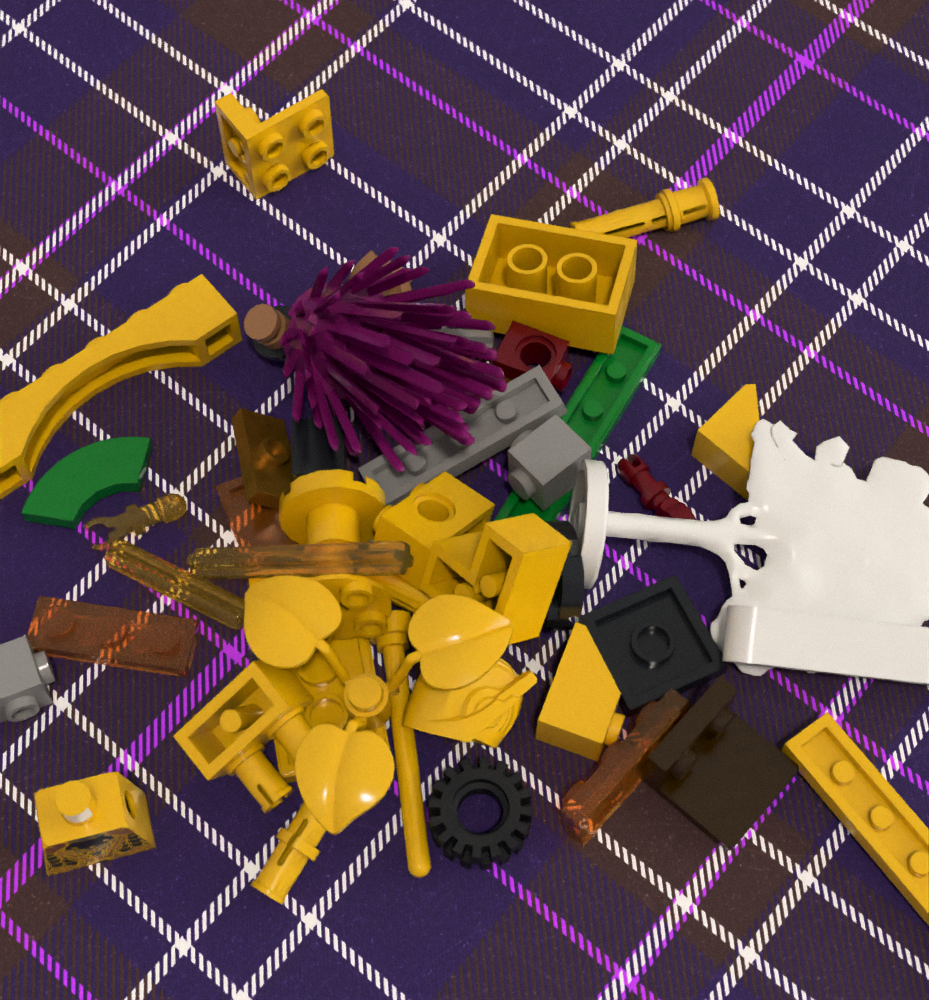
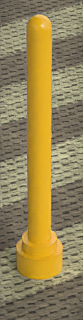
M392 610L387 619V631L379 637L370 638L371 643L377 646V652L383 654L386 683L390 682L405 659V651L410 648L408 626L412 617L407 611ZM407 674L399 686V693L390 697L392 702L390 718L408 870L414 877L421 878L430 872L431 862L415 731L402 725L410 699Z

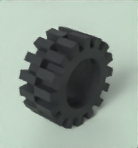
M480 757L479 764L471 765L470 758L461 760L460 768L454 770L452 766L448 767L443 771V780L441 782L436 780L432 787V798H429V826L433 833L434 843L437 848L441 846L444 849V856L452 862L454 858L461 860V867L471 869L472 864H481V870L491 869V863L497 861L500 866L509 862L510 855L513 852L517 855L521 851L524 840L528 838L533 806H531L529 788L522 786L523 778L517 771L513 775L508 772V764L499 760L497 767L489 765L490 757ZM474 794H486L493 797L500 804L503 812L500 824L494 830L480 834L467 830L459 821L457 814L459 806L467 797Z

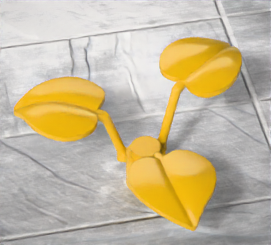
M281 575L266 578L249 587L245 592L244 632L247 643L255 656L264 664L273 668L293 669L307 663L317 648L335 671L342 685L345 686L343 700L351 719L348 721L345 731L332 724H319L303 737L295 756V775L301 796L313 817L327 832L332 835L342 832L352 821L374 807L390 788L395 771L394 757L388 744L382 737L372 731L364 730L377 729L389 720L392 713L390 697L399 693V686L413 665L420 662L422 677L426 684L433 689L452 691L468 687L486 675L504 654L513 632V625L510 619L470 597L458 594H445L427 600L419 606L408 626L409 640L417 651L408 654L390 682L385 683L380 677L370 673L359 674L355 677L351 676L330 645L324 641V639L334 634L342 623V612L338 601L325 586L309 578Z

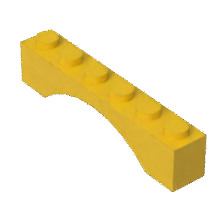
M200 274L188 283L177 285L170 291L168 296L147 309L135 312L129 317L127 322L105 336L93 339L76 355L63 363L49 367L40 378L19 391L7 394L0 400V500L33 479L40 458L56 431L74 411L96 394L122 380L149 371L174 367H203L243 340L237 312L203 274Z

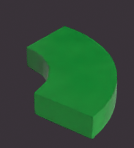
M111 438L95 442L72 452L50 468L33 488L22 510L25 521L77 529L85 512L100 499L118 492L141 491L153 450L151 438Z

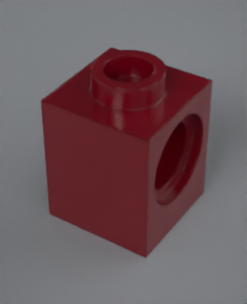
M512 321L497 351L498 357L493 361V365L503 370L504 379L507 383L533 369L526 365L539 364L543 366L542 370L554 389L562 393L566 389L573 371V364L567 362L569 341L516 321Z

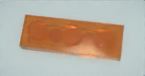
M39 596L27 638L36 653L45 650L49 657L188 678L200 626L198 620Z
M671 688L659 702L655 700L649 702L640 712L635 728L623 742L620 740L614 741L606 749L600 759L599 768L586 782L581 780L568 791L561 809L565 831L568 836L584 847L642 782L641 776L647 757L690 710L688 699Z

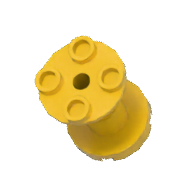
M342 469L318 470L300 476L290 483V493L285 496L284 492H282L279 498L281 529L291 540L307 547L308 560L314 566L319 567V576L309 579L325 586L334 595L341 609L342 623L334 634L324 639L328 644L335 639H350L357 636L364 638L379 637L387 631V619L392 613L391 595L381 584L367 577L352 575L351 566L356 564L362 556L361 545L367 543L375 536L373 524L378 514L386 507L385 492L373 479L366 476V484L354 481V472Z

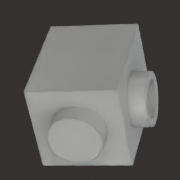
M555 414L534 431L526 430L513 441L508 450V481L513 490L522 499L528 500L531 498L544 511L573 488L580 461L583 459L591 460L592 448Z
M26 635L0 644V723L7 720L18 722L29 719L36 715L40 708L53 703L47 684L56 681L52 665L46 651L43 650L36 653Z

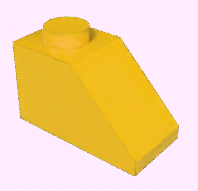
M577 622L574 624L538 718L535 739L598 762L605 744L615 748L626 716L616 712L621 693L586 625Z

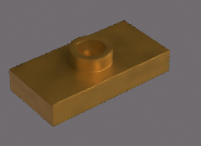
M240 408L231 420L247 502L279 509V498L282 492H284L285 496L290 493V483L293 482L292 454L285 422L282 419Z

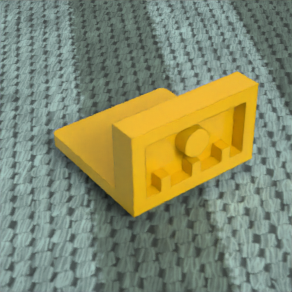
M323 89L263 122L260 121L251 107L244 108L232 93L214 101L225 163L255 200L270 192L282 189L289 181L308 170L321 167L334 155L330 98Z

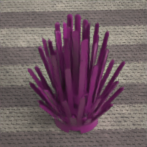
M390 247L347 282H343V280L352 270L355 260L344 263L329 283H326L328 266L323 268L318 273L314 286L300 295L291 306L287 314L291 316L288 330L282 335L280 348L283 346L287 357L283 367L285 379L292 373L293 369L296 371L292 408L295 421L299 423L302 415L304 385L306 381L308 399L312 408L315 425L323 429L324 423L329 444L337 452L339 441L326 399L327 396L333 414L338 418L344 431L345 445L348 452L352 456H359V453L362 452L360 442L340 401V398L346 399L391 466L396 471L403 472L406 468L381 433L382 428L407 452L416 456L418 454L414 444H433L427 435L422 432L426 430L423 419L462 445L469 446L474 443L475 438L468 432L470 426L465 423L460 413L456 411L474 414L481 403L479 397L488 401L491 400L493 390L499 392L506 391L507 382L504 379V372L500 367L469 358L495 361L498 353L494 348H489L482 342L468 340L461 336L434 331L442 329L443 326L484 331L495 330L496 327L491 322L471 319L469 312L464 310L455 311L457 308L445 305L444 303H414L450 295L455 291L474 288L475 283L469 279H463L383 296L380 294L381 292L419 278L430 271L427 267H417L415 269L402 268L390 274L404 266L411 257V255L401 256L386 264L399 251L398 247ZM379 410H380L383 414H385L410 440H408L394 425H392V424L379 412Z

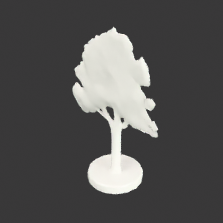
M761 419L756 423L751 433L754 446L750 460V475L746 487L749 493L748 502L738 504L730 510L725 518L716 521L608 511L609 483L605 463L597 460H581L574 480L568 522L574 527L578 540H569L572 542L570 552L571 556L582 555L584 589H591L598 577L606 537L698 546L719 555L726 563L732 589V597L726 600L721 607L718 617L711 623L710 627L711 636L722 653L728 605L761 607L921 626L924 621L929 620V507L923 504L929 494V474L922 467L909 465L905 461L880 457L874 460L866 481L856 478L852 468L843 463L849 446L840 436L823 441L816 446L814 460L807 456L792 441L797 433L790 430L781 420L776 424H772L765 419ZM747 516L756 517L755 524H741L740 518ZM734 544L756 545L764 549L767 554L764 567L755 570L745 565L744 561L734 551ZM739 579L745 581L746 583L743 588H741ZM735 663L742 673L753 676H761L774 668Z

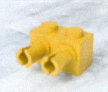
M260 660L253 661L173 737L208 781L227 774L229 776L236 775L262 807L261 810L264 814H266L284 801L282 797L288 798L294 792V789L291 785L287 784L264 755L265 745L270 740L276 738L295 762L299 744L303 737L312 729L303 717L306 712L305 708L315 699L290 669H277L264 664Z

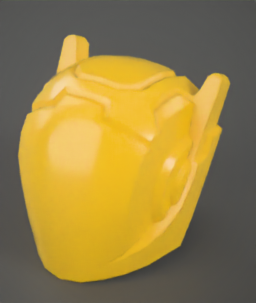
M502 658L477 682L459 690L443 691L433 689L426 684L420 673L408 701L402 725L469 743L474 741L497 749L520 713L523 694L537 683V677L532 671H525L518 676L513 668Z

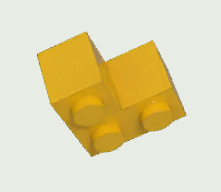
M534 513L486 522L483 531L433 541L419 588L430 598L445 594H458L470 597L510 619L513 625V632L508 645L539 637L572 542Z

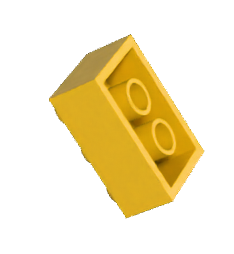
M491 214L468 277L469 280L475 283V287L465 289L466 311L470 313L471 319L491 322L496 327L495 330L491 331L495 333L506 334L512 321H516L569 341V347L614 355L635 281L638 240Z

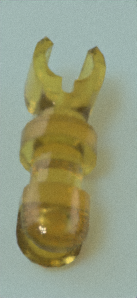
M170 493L158 497L155 502L137 508L135 503L126 506V512L109 518L107 516L91 518L85 522L83 527L89 530L92 525L98 523L104 524L107 528L115 526L114 530L108 532V537L105 541L101 543L92 542L91 549L102 550L110 547L118 538L134 532L135 536L146 533L145 527L162 521L168 523L179 519L185 514L187 504L181 495Z

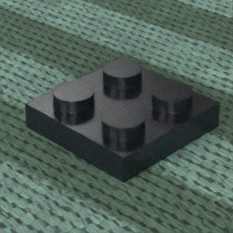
M676 574L579 617L578 623L586 625L621 693L619 702L628 718L722 676L727 671L728 664L722 661L723 656Z

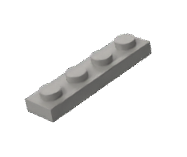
M538 365L508 382L505 392L494 390L491 400L488 401L480 398V406L474 414L457 411L465 423L470 426L468 432L475 438L473 444L464 446L435 426H431L422 432L427 435L433 444H414L418 456L407 452L401 445L393 448L405 466V471H396L385 455L382 454L358 468L365 483L366 476L376 481L385 492L386 506L390 504L394 506L408 497L418 484L422 482L427 484L444 471L456 477L509 447L524 431H534L555 414L559 417L567 413L565 405L541 366Z

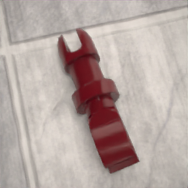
M629 454L627 459H620L618 462L620 476L629 487L634 486L641 494L640 502L647 510L654 509L655 516L696 520L692 511L684 503L669 496L671 489L664 481L657 482L649 473L650 467L637 454Z

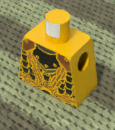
M108 772L80 780L68 781L34 793L46 874L48 876L156 848L146 794L119 772Z

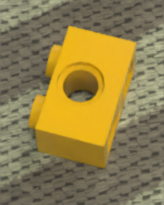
M444 471L427 484L423 482L418 484L408 497L396 505L390 504L382 509L373 524L375 536L369 555L412 586L421 590L419 585L433 541L483 531L485 523L490 522L495 504Z

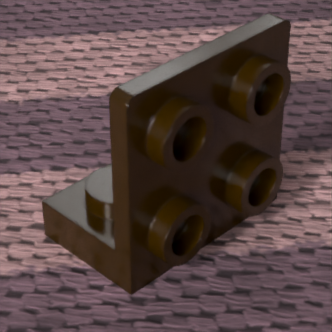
M720 676L647 757L641 779L725 850L730 851L796 776L799 766L731 710L738 690Z

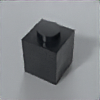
M332 417L339 441L337 452L329 444L324 423L323 429H320L315 425L313 418L300 419L299 423L292 419L293 481L300 476L318 470H347L345 435L337 417Z

